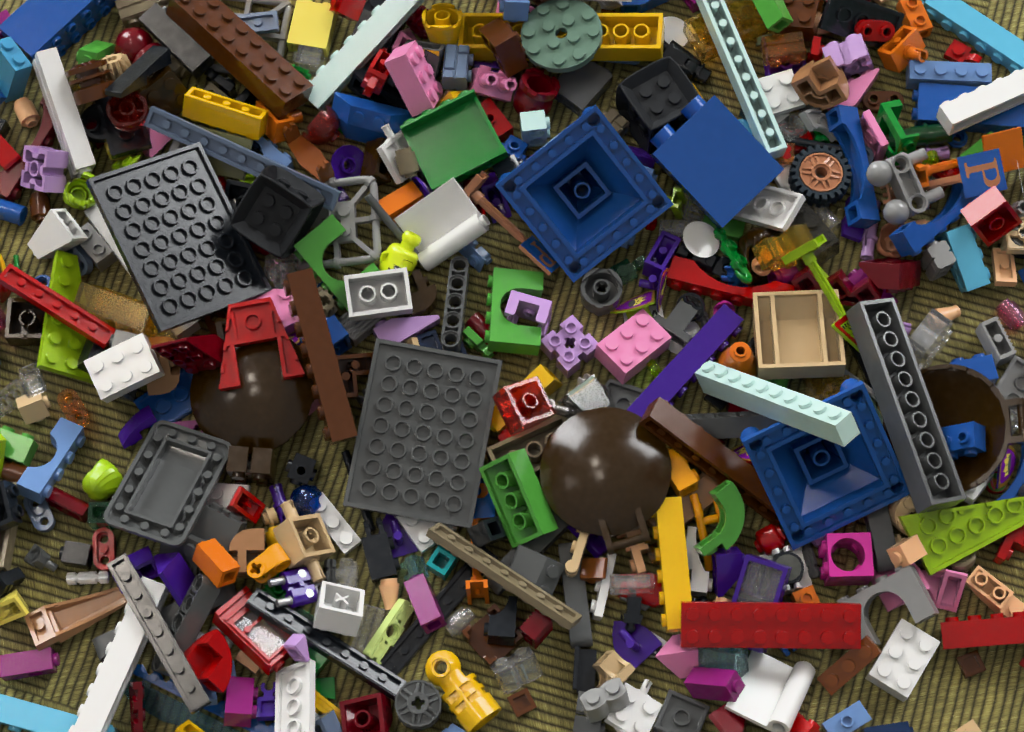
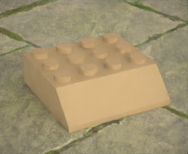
M833 289L839 299V290ZM822 290L753 292V331L757 378L772 380L844 377L846 367L844 340L831 327L839 319V316Z

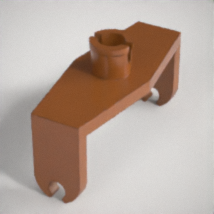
M291 122L289 123V128L285 126L283 128V135L300 167L322 183L334 177L335 174L331 163L325 159L320 149L300 135L297 125Z

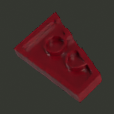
M142 681L129 682L131 732H146L143 731V722L146 721L142 700L144 699V686H142Z

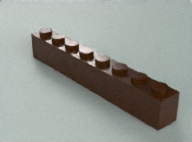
M658 397L648 405L639 422L641 426L717 483L721 484L725 480L732 481L746 505L774 525L780 523L753 465L744 461L736 452L731 451L720 440L714 438L701 426L695 424L684 413L670 405L667 400Z

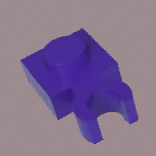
M275 682L271 690H267L266 684L262 683L261 691L264 697L257 698L256 719L257 721L275 720Z

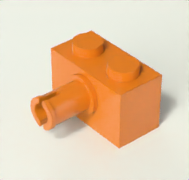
M902 25L895 32L893 38L885 42L877 50L885 69L898 73L906 68L909 60L923 63L928 58V51L924 49L926 46L918 29Z
M260 100L256 101V107L269 111L265 135L274 144L286 141L283 135V128L285 126L289 128V123H300L303 121V114L299 109L291 111L282 118H278Z

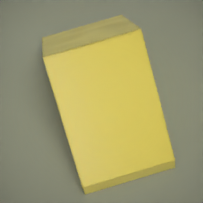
M17 589L0 599V626L26 616L29 613V607Z

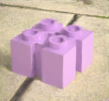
M861 33L848 35L845 39L846 41L839 44L837 41H832L825 47H822L824 56H831L838 69L842 68L847 79L851 78L854 74L858 73L860 75L868 69H874Z
M24 145L23 162H25V170L21 172L20 186L41 192L63 193L67 183L66 176L63 173L64 168H67L69 163V152L47 146Z
M572 314L559 325V332L557 334L552 330L541 339L540 349L550 360L556 358V367L568 379L580 369V362L582 360L588 363L594 358L598 342L590 333L584 336L582 324ZM566 345H573L574 348H571L570 346L566 348Z

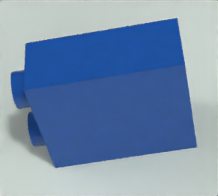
M698 94L680 111L687 118V121L677 131L667 123L650 140L657 148L650 157L683 189L684 193L716 227L723 228L776 178L784 168L715 95L706 102Z

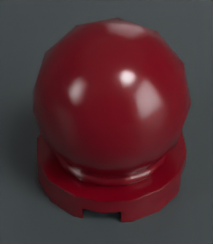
M138 27L124 29L118 34L114 43L115 54H126L131 65L153 45L163 47L158 42L154 43L151 35Z
M527 69L522 74L519 86L513 95V107L520 116V112L544 110L546 116L550 112L553 100L559 92V81L555 76L551 78L544 74L543 69Z

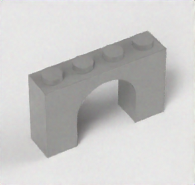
M909 565L903 568L899 566L894 569L895 573L888 577L885 574L875 580L876 584L870 587L864 585L856 590L857 594L849 597V595H846L837 600V603L861 604V640L868 635L877 646L881 645L869 620V607L872 601L882 593L892 592L898 595L904 601L916 624H921L939 614L914 566Z

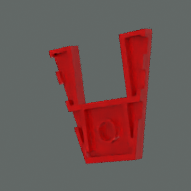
M271 297L228 304L223 360L220 371V392L242 388L235 347L277 340L284 380L305 376Z

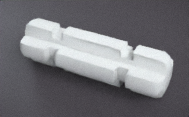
M89 571L79 572L78 574L76 572H68L66 575L68 585H77V583H80V585L97 584L98 582L106 584L110 580L108 571H99V573Z

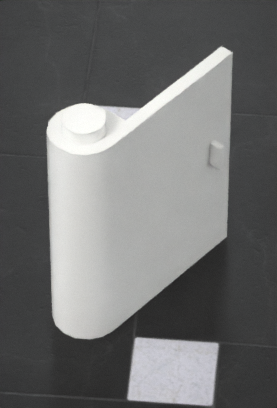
M454 177L394 218L403 232L409 230L421 237V243L415 248L419 252V262L427 271L432 270L489 231L490 225L488 218L484 214L481 215Z
M752 650L740 674L745 687L736 702H727L725 709L771 732H790L815 676V668L807 661H799L794 667H791L764 653Z

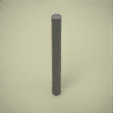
M371 193L366 195L364 199L401 243L403 232Z

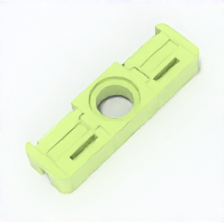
M399 598L363 650L364 655L380 665L382 664L380 662L389 647L395 645L405 630L403 626L413 611L415 612L413 605H410L408 600ZM392 625L394 631L393 634L390 637H388L386 631L388 627Z

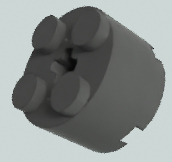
M594 268L588 271L582 279L580 288V299L585 309L596 316L610 314V311L616 309L622 300L623 286L620 276L608 268Z

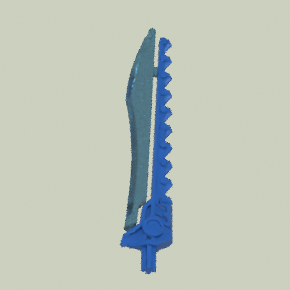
M137 664L133 674L143 679V708L149 714L163 722L179 726L189 719L205 732H240L230 726H224V723L199 711L191 714L185 704L151 688V684H154L182 698L172 679L165 682L162 675L154 671L148 675L144 665ZM131 678L129 682H137V680ZM129 685L127 686V688H126V690H125V692H124V694H125L128 698H129ZM220 701L217 705L206 706L203 709L224 719L226 701ZM251 719V728H241L249 732H275V723L266 726L264 721Z

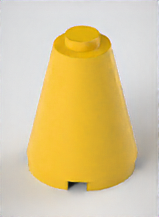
M450 3L434 4L432 9L428 11L426 8L422 13V22L429 41L438 44L457 45L463 19L461 9H455V5Z

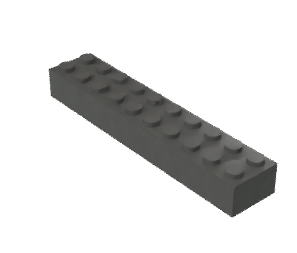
M892 297L858 302L846 312L915 510L917 514L952 508L967 498L895 299Z

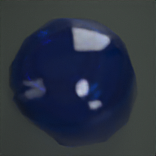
M302 485L293 490L289 500L294 501L299 516L315 514L321 507L319 497L322 493L314 485Z

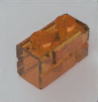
M802 31L761 37L760 47L764 66L779 67L782 63L789 62L792 65H796L805 60L806 48Z

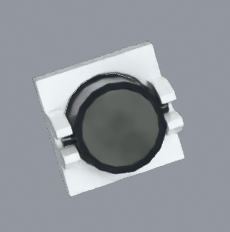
M787 545L782 550L779 548L772 550L771 556L766 554L759 555V557L792 567L784 595L812 585L807 571L808 567H806L802 554V547L793 550L791 546Z

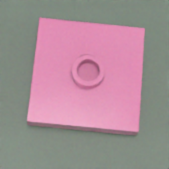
M868 109L863 112L860 120L864 142L867 147L872 149L874 160L882 161L889 142L872 112Z

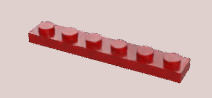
M9 264L0 274V284L103 349L109 344L110 337L116 330L12 264Z

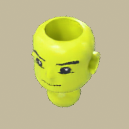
M409 230L405 231L402 234L401 243H392L386 251L381 253L379 270L407 267L409 278L411 272L417 266L418 255L414 252V249L421 243V237Z

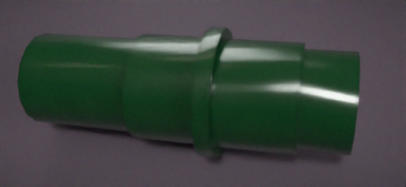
M923 123L922 126L903 129L906 135L920 134L917 146L929 147V145L953 142L952 135L949 136L941 124L927 125V123ZM888 130L890 147L896 148L895 139L891 131Z

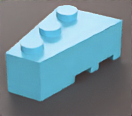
M970 224L955 227L935 236L937 241L943 240L947 242L950 247L949 251H952L957 259L950 270L961 293L990 284V272L984 266L982 260L984 257L983 252L977 246L975 241L976 232L970 227Z

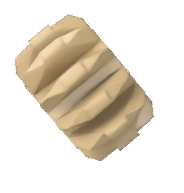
M112 53L99 59H106L108 63L100 66V71L110 69V73L103 76L104 81H115L131 66V62L126 54Z

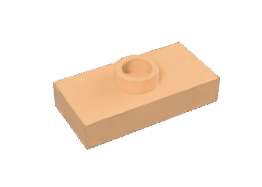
M992 247L991 259L994 285L1016 287L1017 274L1014 255L1006 254V251Z

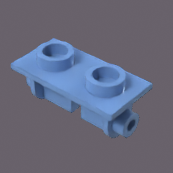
M474 240L458 252L480 273L484 264H490L492 259L490 258L491 255L482 246L477 249L475 248L478 242Z

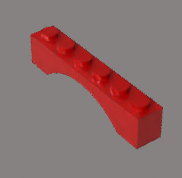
M673 255L666 277L667 286L673 290H685L700 296H709L716 301L727 300L735 306L744 305L752 309L753 292L796 290L794 285L779 281L755 287L728 285L707 275L694 260Z

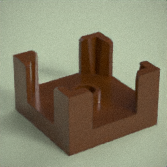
M495 603L487 609V614L472 627L468 625L461 631L462 637L490 670L524 642V636L516 628L514 646L487 644L488 636H483L484 623H489L490 615L501 612V609Z

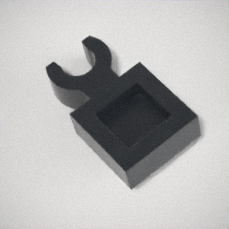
M211 68L204 73L207 76L206 79L229 98L234 99L238 95L235 88L236 84L227 77L225 79Z

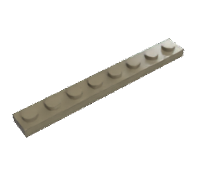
M437 523L428 529L426 536L433 540L435 544L444 547L453 556L459 557L468 563L470 567L483 573L488 579L503 586L506 591L512 592L521 598L524 603L530 604L539 610L541 614L550 617L559 626L570 630L580 622L581 614L447 526Z

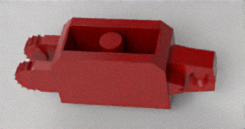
M385 47L377 52L361 84V87L365 88L363 95L369 98L373 93L377 95L381 93L390 76L384 64L390 56Z

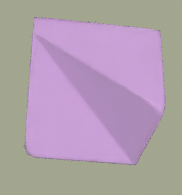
M292 634L283 644V647L294 661L308 662L310 658L306 636L304 634Z

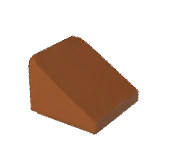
M608 558L582 559L580 579L591 584L605 579Z

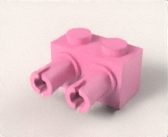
M485 65L472 68V82H469L467 90L474 89L476 95L490 97L502 102H511L513 91L517 87L515 77L507 78L501 70L498 73L493 72L491 67Z

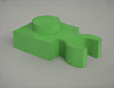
M468 326L463 331V342L469 349L474 348L486 358L494 356V351H487L488 345L484 343L483 339Z

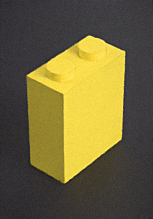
M296 0L287 38L289 52L328 58L338 16L329 11L331 3Z

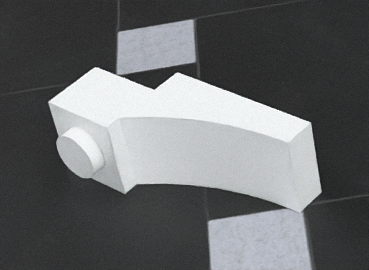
M688 526L686 547L689 574H691V596H706L707 591H712L713 579L709 578V571L704 570L699 554L693 547L697 544V527Z

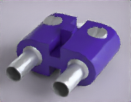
M306 567L281 572L278 578L268 580L269 587L281 585L282 590H286L287 593L285 598L275 600L276 607L289 605L290 608L317 602L318 586L321 583H317L315 586L310 583L312 578Z

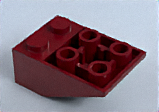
M216 334L201 335L151 345V349L159 353L160 356L172 361L173 364L185 369L187 373L196 374L199 371L214 370L216 367H221L225 340Z

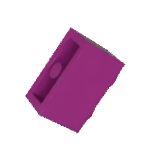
M231 676L226 691L224 726L251 728V719H256L257 705H253V700L257 701L258 687H254L255 678Z

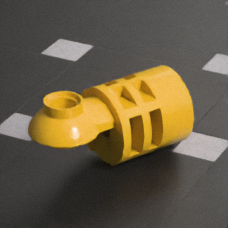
M440 650L433 653L427 659L425 672L428 680L434 685L440 686L445 692L441 697L442 702L447 703L449 711L457 716L456 720L466 732H476L501 711L499 704L489 692L486 693L484 690L485 686L476 680L477 676L474 673L467 676L464 675L461 671V663L454 653ZM441 662H445L447 665V670L443 674H439L437 671V667Z

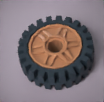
M815 145L814 148L809 146L806 151L804 149L801 150L792 161L788 175L790 189L796 193L803 194L809 206H812L814 203L819 208L822 204L824 207H829L830 203L832 205L836 204L846 194L852 177V172H850L851 166L850 164L847 165V158H842L843 154L841 152L837 154L836 149L833 147L831 150H828L826 145L823 148H820V145ZM817 174H820V175H822L824 178H819V177H817L816 175H817Z

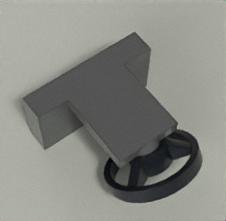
M685 293L679 297L676 307L667 319L657 314L654 320L672 337L671 340L685 347L692 339V336L686 333L685 329L691 322L699 320L704 315V300L696 293ZM686 295L698 298L702 306H696L693 301L688 300ZM697 310H702L700 316L694 319V317L698 313Z

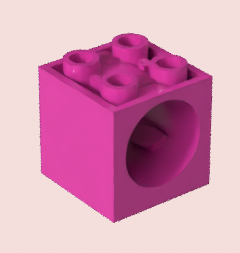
M871 532L827 533L824 539L821 540V545L818 546V557L822 558L820 580H824V586L868 585L874 577ZM838 548L848 549L856 555L859 564L853 571L841 570L834 564L831 553L833 554Z

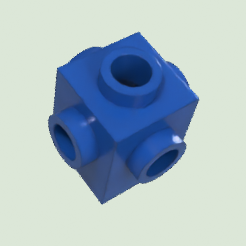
M510 135L506 142L502 143L508 157L514 154L518 160L522 159L525 161L527 157L525 153L529 144Z

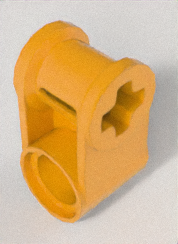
M275 543L250 561L246 571L256 582L263 584L287 569L291 564V560L281 545Z

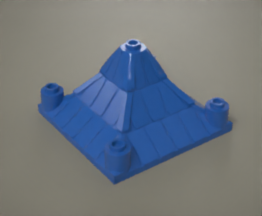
M596 104L585 108L582 115L517 168L502 174L498 182L495 183V186L573 283L673 205Z
M846 379L841 384L838 394L822 400L852 412L860 434L845 447L781 422H776L762 430L756 427H747L741 433L740 440L748 453L793 550L910 495L897 457L862 380Z

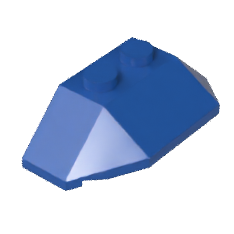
M339 92L334 94L331 112L347 139L363 143L380 137L387 139L381 127L389 123L393 133L396 134L401 130L400 126L403 125L404 121L414 118L409 110Z

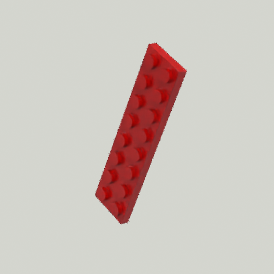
M681 601L680 646L697 648L861 649V604Z

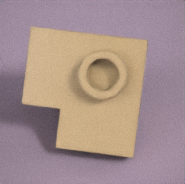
M615 650L606 651L592 666L599 674L597 688H600L603 683L613 678H620L622 683H624L635 670L631 663L622 659Z

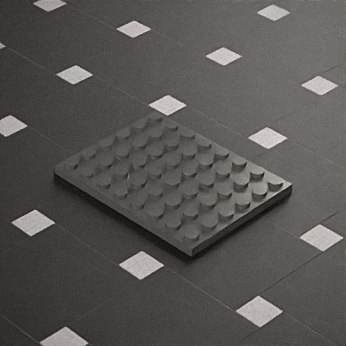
M376 338L343 506L466 529L472 527L482 476L479 468L484 465L503 361Z

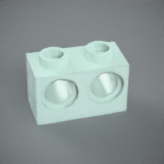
M545 111L520 112L521 140L528 143V147L544 146L547 144L551 128L550 119L545 117Z

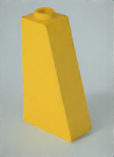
M540 364L494 406L490 429L494 433L496 431L500 433L502 430L512 427L563 384L550 369Z

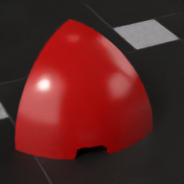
M215 629L196 640L187 648L184 655L199 681L207 689L224 693L231 678L232 655L226 639L218 629Z

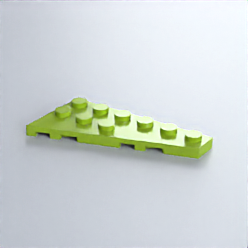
M57 250L54 254L49 288L86 310L78 256ZM45 312L36 367L94 384L88 373L77 368L78 359L87 338Z
M1024 496L898 516L908 537L918 535L927 552V555L920 558L927 574L933 575L1024 525Z

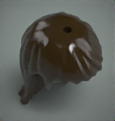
M755 227L746 231L739 238L737 244L738 253L744 256L748 262L746 264L747 269L751 273L753 280L749 285L752 286L768 284L767 275H757L752 270L751 262L761 249L767 247L775 249V241L777 239L770 230L763 227Z

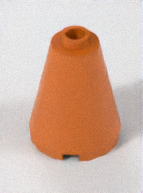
M745 342L732 344L717 358L716 363L754 377L757 376L756 358L749 345Z

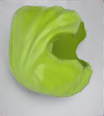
M84 172L81 175L85 179L77 178L72 182L68 181L63 191L65 204L78 210H85L96 204L86 184L87 179L95 177L90 172Z
M101 458L84 477L82 488L90 499L104 501L112 494H115L123 477L115 465Z

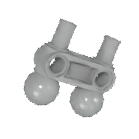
M924 148L909 154L901 152L884 161H874L867 168L866 177L870 184L876 187H883L890 183L896 199L887 202L883 210V216L887 223L896 226L902 225L908 218L928 210L931 203L945 197L944 191L940 186L924 192L913 165L928 159ZM895 161L899 163L900 170L896 169ZM912 200L917 204L916 209L912 206Z

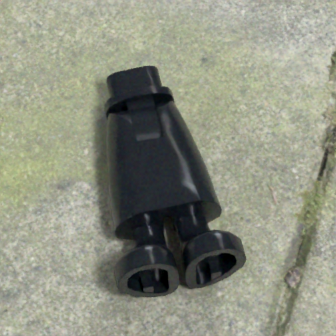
M664 40L663 58L670 56L678 63L689 80L705 84L712 73L711 70L705 67L706 64H702L697 57L674 40L670 44Z

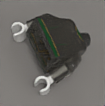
M586 373L583 378L578 377L577 387L557 402V405H555L553 399H548L547 406H542V412L547 416L555 413L569 419L585 410L608 407L610 401L608 400L606 386L598 382L594 374Z

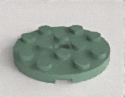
M549 0L540 4L529 13L528 21H524L522 25L521 43L527 58L535 66L538 65L545 68L548 72L565 73L585 66L594 58V54L602 44L603 30L599 16L586 3L579 0ZM559 31L567 33L564 38L556 37L560 33Z

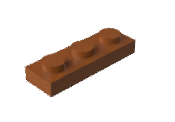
M866 635L861 640V649H850L824 671L817 680L832 696L881 654L882 651Z

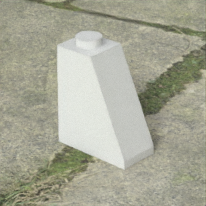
M66 208L50 209L27 245L37 259L54 258L57 250L66 252L85 242L88 237Z

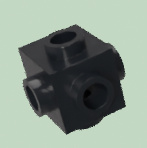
M296 452L294 459L288 460L284 470L288 472L287 477L291 478L289 482L300 487L303 483L308 484V481L313 482L317 469H314L317 460ZM304 467V473L298 474L297 468Z

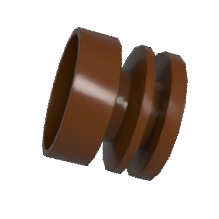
M106 59L84 62L75 65L65 72L66 77L76 75L77 78L68 82L69 85L79 84L80 89L72 93L76 106L107 97L104 90L114 81L103 80V76L110 73V69L100 71L99 68L108 64Z

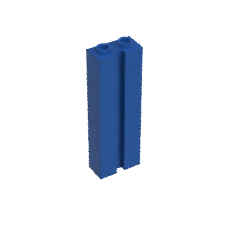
M919 82L917 89H913L912 102H915L916 108H912L911 120H915L914 126H922L923 123H927V125L940 124L936 115L939 106L944 101L954 100L963 93L974 91L979 86ZM1024 103L963 130L965 132L989 133L992 131L995 133L1015 127H1022V136H1024Z

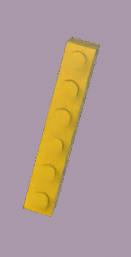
M682 496L666 497L660 509L651 517L655 518L656 526H652L653 539H657L658 548H654L655 561H659L660 570H656L657 583L662 585V592H659V604L664 606V614H661V626L666 627V633L680 632L681 601H692Z

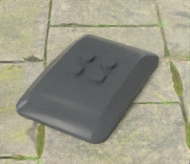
M161 420L156 422L149 431L103 515L104 521L111 527L175 548L183 545L202 514L227 465L229 446L231 444L223 439L169 421Z

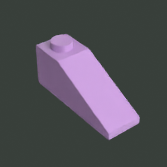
M439 315L391 318L388 321L384 319L375 324L373 335L375 338L403 343L410 337L423 334L440 324Z

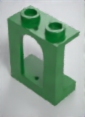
M900 99L881 103L876 117V121L884 135L889 134L888 130H890L895 139V152L888 145L885 153L887 158L901 152L907 154L914 152L920 136L919 133L906 135L898 122L903 107Z

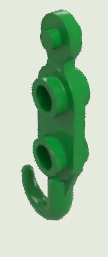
M715 228L713 230L714 236L717 240L721 241L720 250L731 260L730 265L735 270V275L744 284H751L753 280L751 273L747 269L746 264L748 262L746 258L736 250L738 248L737 244L733 240L727 239L726 231L723 228Z

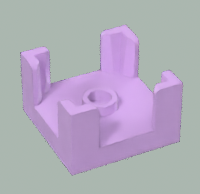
M511 290L504 316H507L506 319L514 324H517L519 317L539 323L538 327H541V339L545 337L551 321L552 301Z

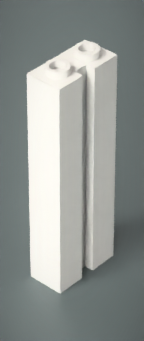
M57 48L38 51L32 62L61 150L69 152L67 167L71 179L75 177L81 178L84 172L91 173L96 165Z

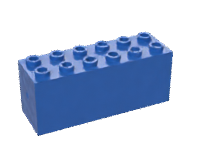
M27 0L0 24V32L4 38L11 36L31 64L33 59H35L36 52L54 47L57 48L59 56L62 57L67 52V49L79 42L88 30L93 29L102 17L109 14L110 10L116 5V0Z

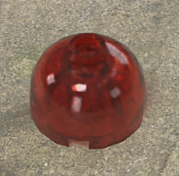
M134 91L123 98L113 97L109 99L106 111L110 122L115 128L124 132H133L144 126L149 108L145 97L140 95L139 92Z
M328 104L325 106L327 111L321 110L307 126L308 133L303 132L301 135L314 145H325L329 141L333 143L340 135L337 132L340 127L339 117Z

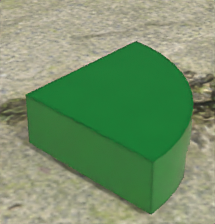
M335 677L315 678V689L317 692L329 700H336Z

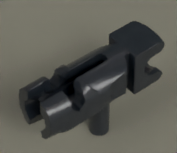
M682 241L676 256L687 259L691 258L700 269L712 275L714 279L727 283L721 280V275L727 276L723 269L724 266H731L729 258L725 256L720 257L716 255L717 252L711 257H698L692 254L686 248L684 241Z

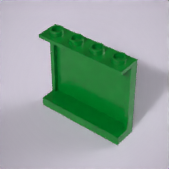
M474 89L462 91L458 97L452 100L447 99L440 103V106L434 109H427L415 119L409 118L400 126L409 147L411 146L412 151H415L417 162L432 191L453 177L459 184L508 157L507 151L498 138Z

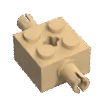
M293 500L280 504L286 520L275 527L273 532L278 543L291 560L289 569L302 566L307 567L313 584L320 583L326 579L320 563L336 552L320 513L299 516Z

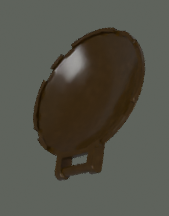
M220 317L215 319L217 335L225 340L227 318L223 319ZM290 339L304 370V377L284 380L277 340L235 347L242 388L220 392L221 367L193 374L190 387L191 408L194 418L203 433L229 442L231 446L249 447V455L252 454L253 447L271 448L274 450L290 441L289 439L298 430L300 431L306 423L312 403H314L311 387L314 385L313 380L307 377L305 370L306 364H308L307 358H302L299 346Z
M956 364L930 366L920 371L940 426L946 427L974 421L985 426L986 452L977 453L975 457L961 456L958 457V460L953 461L964 492L985 482L997 470L1006 455L1009 445L1024 444V398L1005 400L994 383L983 374L968 367ZM1017 407L1019 436H1012L1010 408ZM883 419V425H882V426H883V428H884V430H885V432H886V435H887V437H888V439H889V442H890V444H891V446H892V448H893V445H892L890 436H889V434H888V431H887V428H886V425H885V422H884V419Z
M600 407L585 410L570 417L555 430L542 454L540 480L545 498L554 513L566 522L567 525L578 531L603 536L608 554L611 555L623 548L643 542L645 544L651 542L646 522L660 509L668 494L671 480V461L666 444L639 424L642 417L620 408ZM637 529L641 531L639 535L613 543L611 541L612 537Z

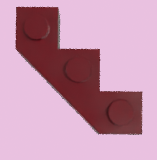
M808 266L797 272L791 281L797 291L822 290ZM842 269L827 278L831 287L839 290V300L842 305L853 307L860 301L881 299L883 290L878 289L868 276L855 285L852 284Z

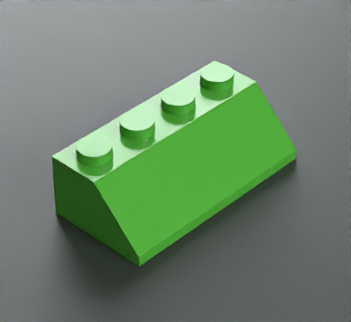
M525 448L508 453L479 468L512 549L518 547L519 544L523 545L559 529Z

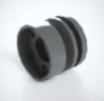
M413 680L407 682L399 689L395 697V709L399 720L405 727L413 731H424L432 728L438 722L442 714V700L439 691L433 684L425 680ZM416 699H420L422 703L425 702L419 710L416 706H412V704L416 703Z

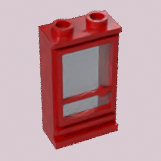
M245 586L214 613L212 623L269 676L273 671H280L285 665V661L289 657L292 658L283 647V644L291 635L245 607L247 600L252 595L250 589Z

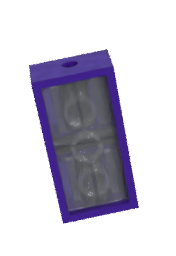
M746 554L732 602H782L792 567L752 554ZM747 648V649H750V650H753V651H756V652H759V653H762V654H763V653L767 652V649H768V648Z

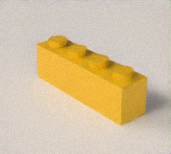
M192 86L184 95L182 116L194 122H201L210 127L220 128L231 134H239L248 139L258 141L266 132L269 111Z

